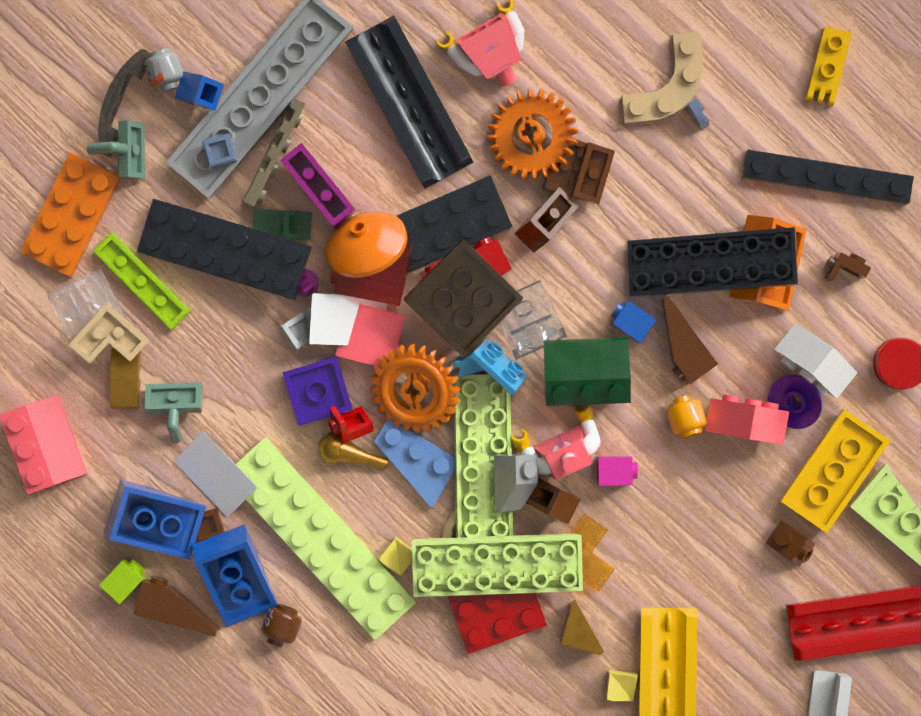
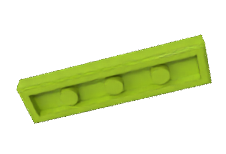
M111 232L92 251L171 331L191 312L114 232Z

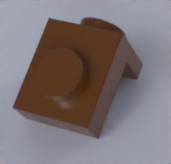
M840 252L835 257L830 256L823 269V271L827 272L824 279L827 281L834 280L839 268L863 279L867 277L871 267L865 264L866 260L856 254L851 253L850 256H847Z
M782 520L765 542L799 567L810 559L813 554V547L815 546V543Z

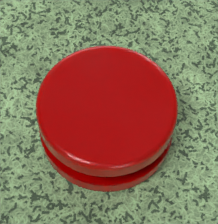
M893 338L882 343L876 350L873 358V370L878 380L889 388L899 390L910 389L920 384L921 345L910 338Z

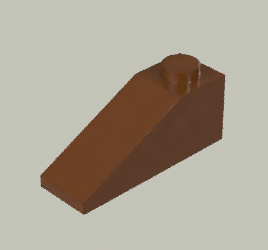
M666 296L661 300L671 362L675 366L672 371L681 383L686 381L688 384H692L718 365V363L671 299Z
M151 576V580L146 579L142 581L134 615L211 636H216L219 633L220 627L177 588L168 585L167 579Z

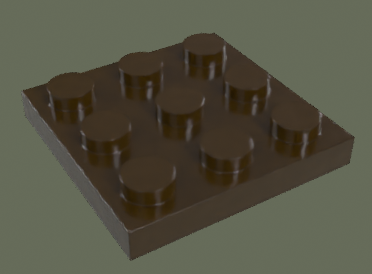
M463 238L403 298L464 359L524 299Z

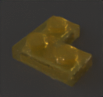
M584 513L570 534H580L582 536L583 581L599 592L615 570L610 564L592 553L608 529Z

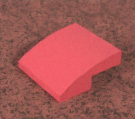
M359 304L348 345H336L334 355L373 366L380 364L382 356L385 355L388 358L389 350L394 349L397 353L406 316Z

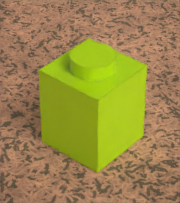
M126 558L119 563L99 586L120 605L147 578L143 574L145 569L136 560L132 559L130 561Z

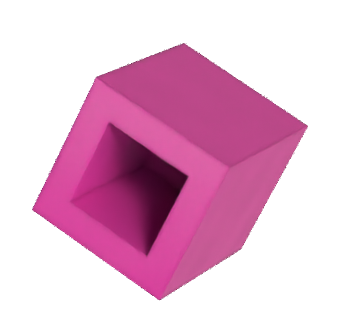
M597 456V484L599 486L633 485V479L638 478V464L633 462L632 456Z

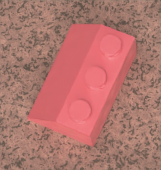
M59 395L0 414L1 423L27 494L36 493L87 474Z

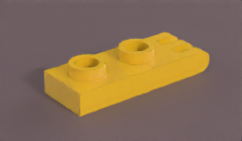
M827 26L823 28L805 100L811 101L814 91H817L816 103L822 104L825 94H829L827 106L833 107L852 33Z

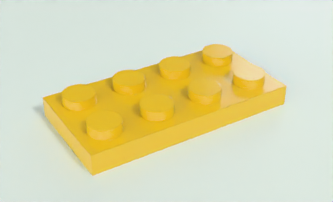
M842 409L779 501L823 532L828 533L884 452L890 440L847 410Z

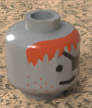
M169 48L149 53V58L144 62V68L150 86L154 88L161 87L162 92L178 88L177 82L180 81L184 72L179 55L175 52H170Z

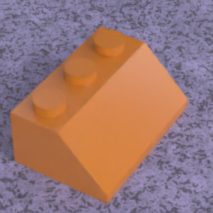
M747 215L743 231L796 228L798 271L807 229L772 217ZM794 286L731 290L729 297L789 311Z

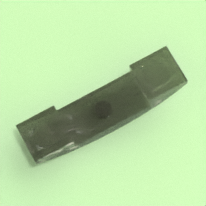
M141 49L127 60L111 82L100 112L98 125L99 143L118 142V130L112 128V124L131 77L141 81L145 74L144 62L149 58L147 50ZM106 153L103 155L111 158L113 153Z

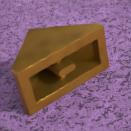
M576 600L570 602L560 638L561 644L598 655L604 653L601 644Z

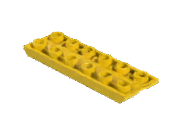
M641 607L639 716H696L697 608Z

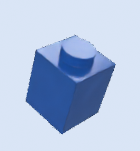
M183 72L174 98L195 107L215 111L224 84L203 75Z
M627 301L624 305L619 303L610 315L614 319L611 325L637 343H641L656 321L655 318L630 301Z

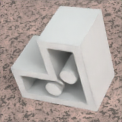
M796 323L775 348L782 356L780 362L791 371H794L795 368L800 370L798 374L809 383H813L822 396L828 393L837 399L857 374V371L833 346Z

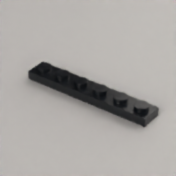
M748 149L746 151L742 178L900 204H910L914 176Z

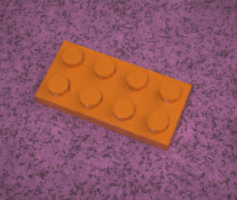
M69 152L20 252L69 277H73L121 177Z

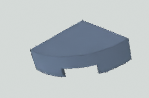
M695 99L685 107L700 130L709 126V118L702 112L704 108L699 100Z

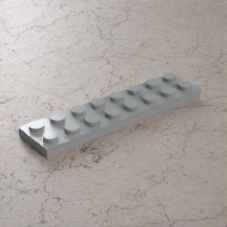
M302 0L220 97L216 110H209L166 163L207 198L211 199L287 109L290 102L298 96L354 28L323 1ZM230 133L237 162L210 169L202 140Z

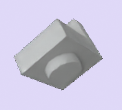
M311 306L278 328L293 352L309 343Z

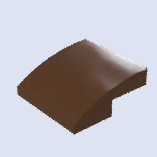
M576 140L578 142L576 145L569 146V149L574 154L572 156H564L567 165L558 163V173L550 168L549 176L545 178L542 189L554 192L560 187L569 197L599 204L615 150L590 142L585 143Z

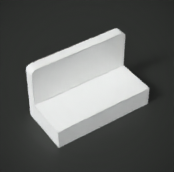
M814 670L808 716H847L852 677L845 673Z

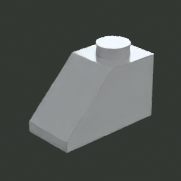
M537 454L494 455L496 512L522 509L538 484Z

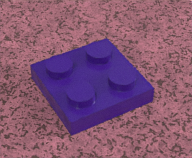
M337 356L282 372L298 426L331 417L329 408L335 406L340 414L353 410Z

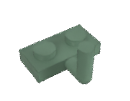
M129 120L118 121L117 137L119 142L89 143L87 145V152L90 155L119 154V177L136 180L145 179V123Z
M202 382L146 384L144 406L146 414H167V429L171 440L174 443L181 442L182 434L178 426L179 413L202 412Z

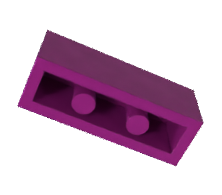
M300 143L280 159L281 163L335 229L357 212L303 143Z

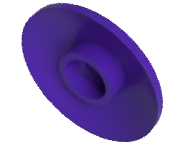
M798 375L783 376L774 382L769 390L768 402L779 404L778 410L789 412L787 427L793 429L807 428L820 417L822 412L821 395L813 383H809L803 377ZM795 395L799 396L802 402H798L795 399Z

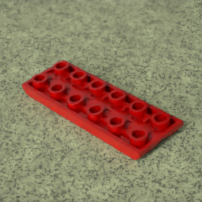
M921 585L786 604L794 661L921 643Z

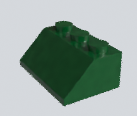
M628 337L543 340L546 406L631 403Z

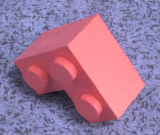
M724 394L722 400L710 399L706 432L780 445L784 444L789 412L778 410L779 404L745 398L744 403H739L740 397Z

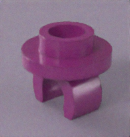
M305 269L297 295L310 297L319 288V278L313 271Z

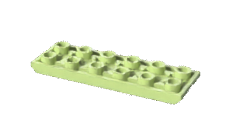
M489 374L465 375L458 378L453 386L461 387L460 391L453 395L460 398V401L454 405L456 407V412L454 413L456 538L513 536V511H495L494 455L512 454L511 395Z
M580 534L431 538L411 541L414 597L583 591L582 536Z

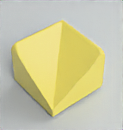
M396 536L378 560L401 576L412 563V548Z
M608 670L606 700L633 701L638 675L633 672Z

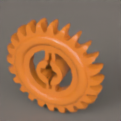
M529 88L526 98L520 91H517V101L507 96L509 106L505 107L498 104L502 114H492L491 116L497 121V124L488 125V128L494 131L495 134L487 136V139L496 142V144L489 147V150L491 152H499L494 157V161L500 162L505 160L501 165V169L507 170L512 167L511 176H516L521 171V178L523 180L527 179L529 173H531L533 180H537L539 172L545 178H548L550 168L558 173L557 164L567 165L564 156H572L574 152L569 149V146L578 143L575 139L571 138L572 135L578 133V129L570 127L576 122V118H567L572 109L570 107L562 109L564 105L562 98L554 103L555 94L553 92H550L549 96L545 99L543 89H539L538 95L535 97L533 90ZM532 115L544 117L552 126L553 136L546 150H543L542 147L546 141V131L542 125L533 119ZM520 120H523V122L518 126V137L526 146L532 148L534 155L522 153L514 143V130ZM530 126L536 131L533 133V141L528 137L531 129Z
M415 344L409 346L407 353L404 345L398 347L397 354L394 349L389 350L388 358L385 355L380 358V364L374 366L376 374L370 377L371 381L375 383V385L371 386L370 391L377 394L372 400L374 403L381 404L377 409L378 412L387 413L385 416L386 421L393 418L395 427L403 424V429L408 432L410 427H413L415 433H419L421 428L426 432H430L432 426L437 429L440 428L442 422L450 420L449 414L456 412V407L453 405L460 401L459 397L453 395L457 394L461 387L452 386L458 380V376H448L453 366L443 368L442 365L446 357H442L437 361L434 360L436 350H433L427 356L425 345L419 349L418 353L415 351ZM407 372V379L402 384L400 393L404 401L410 404V407L400 400L395 389L398 376ZM432 385L433 399L430 404L422 407L421 401L428 394Z

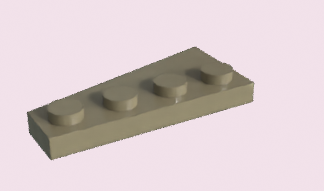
M297 99L290 102L246 192L243 203L252 207L255 206L256 202L262 203L268 190L264 186L269 177L274 178L280 164L277 163V159L281 152L286 153L292 140L289 135L293 127L298 128L304 115L301 111L305 103Z

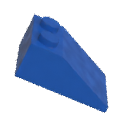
M120 480L104 534L110 541L190 560L193 551L192 544H195L206 506L148 486Z
M245 524L192 544L194 563L226 627L267 612L271 607H277L278 603Z

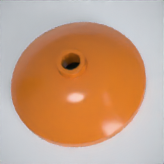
M370 211L354 215L342 222L330 235L325 247L327 262L332 270L342 276L359 278L374 275L391 266L401 256L407 244V231L402 221L390 213Z

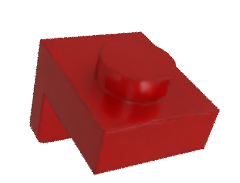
M335 406L329 408L331 416L327 420L329 428L333 435H339L343 444L374 432L373 423L362 407L344 414H340Z

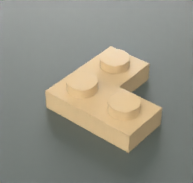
M106 303L68 345L89 364L108 343L131 361L149 342V339L112 306Z

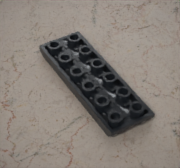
M394 15L345 41L424 189L474 163Z
M795 227L627 241L630 297L798 285Z

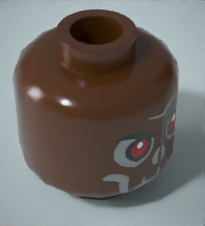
M283 604L269 608L261 627V632L268 637L266 642L281 648L284 643L292 644L302 623L301 617L297 615L299 611Z

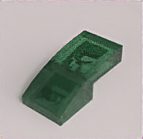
M255 208L253 209L252 228L286 239L310 240L312 212Z

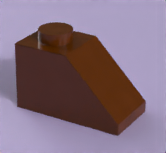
M558 187L524 221L514 234L535 253L553 238L579 206Z
M538 477V484L526 503L548 516L569 524L581 499Z

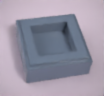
M230 133L202 140L210 169L237 162Z

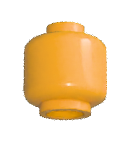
M689 395L674 399V405L667 409V417L672 433L680 435L681 439L703 433L702 428L706 426L707 420L701 402L699 400H690Z

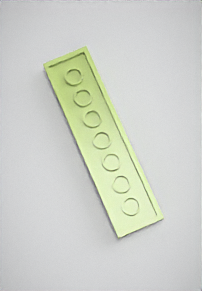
M267 437L235 464L257 487L246 500L374 640L381 636L417 602Z

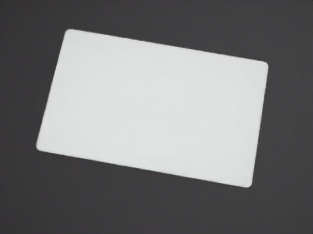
M313 293L309 343L348 345L359 304L386 311L387 297Z
M203 431L174 461L227 517L257 488Z

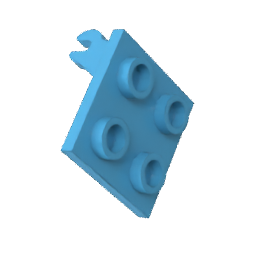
M487 338L465 359L459 355L456 361L450 365L453 366L452 371L457 367L460 369V372L456 375L458 378L485 370L511 395L515 393L527 378L523 367L518 362L507 358L503 354V349L497 343L490 342Z

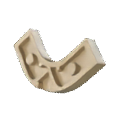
M701 32L672 35L674 71L671 80L662 89L657 91L622 95L624 124L666 119L678 113L691 101L699 88L703 75Z

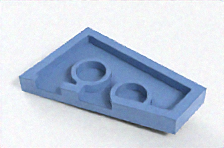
M393 419L386 421L374 442L427 504L433 508L455 471V457L413 431H404L403 425L400 424L398 427H395Z

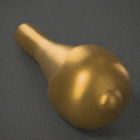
M329 432L318 442L320 457L328 463H361L384 470L387 469L388 459L370 454L350 441L343 444L338 434L333 435L332 432Z

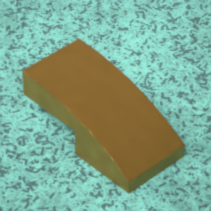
M111 348V409H139L141 386L139 380L140 351L129 361L115 348Z

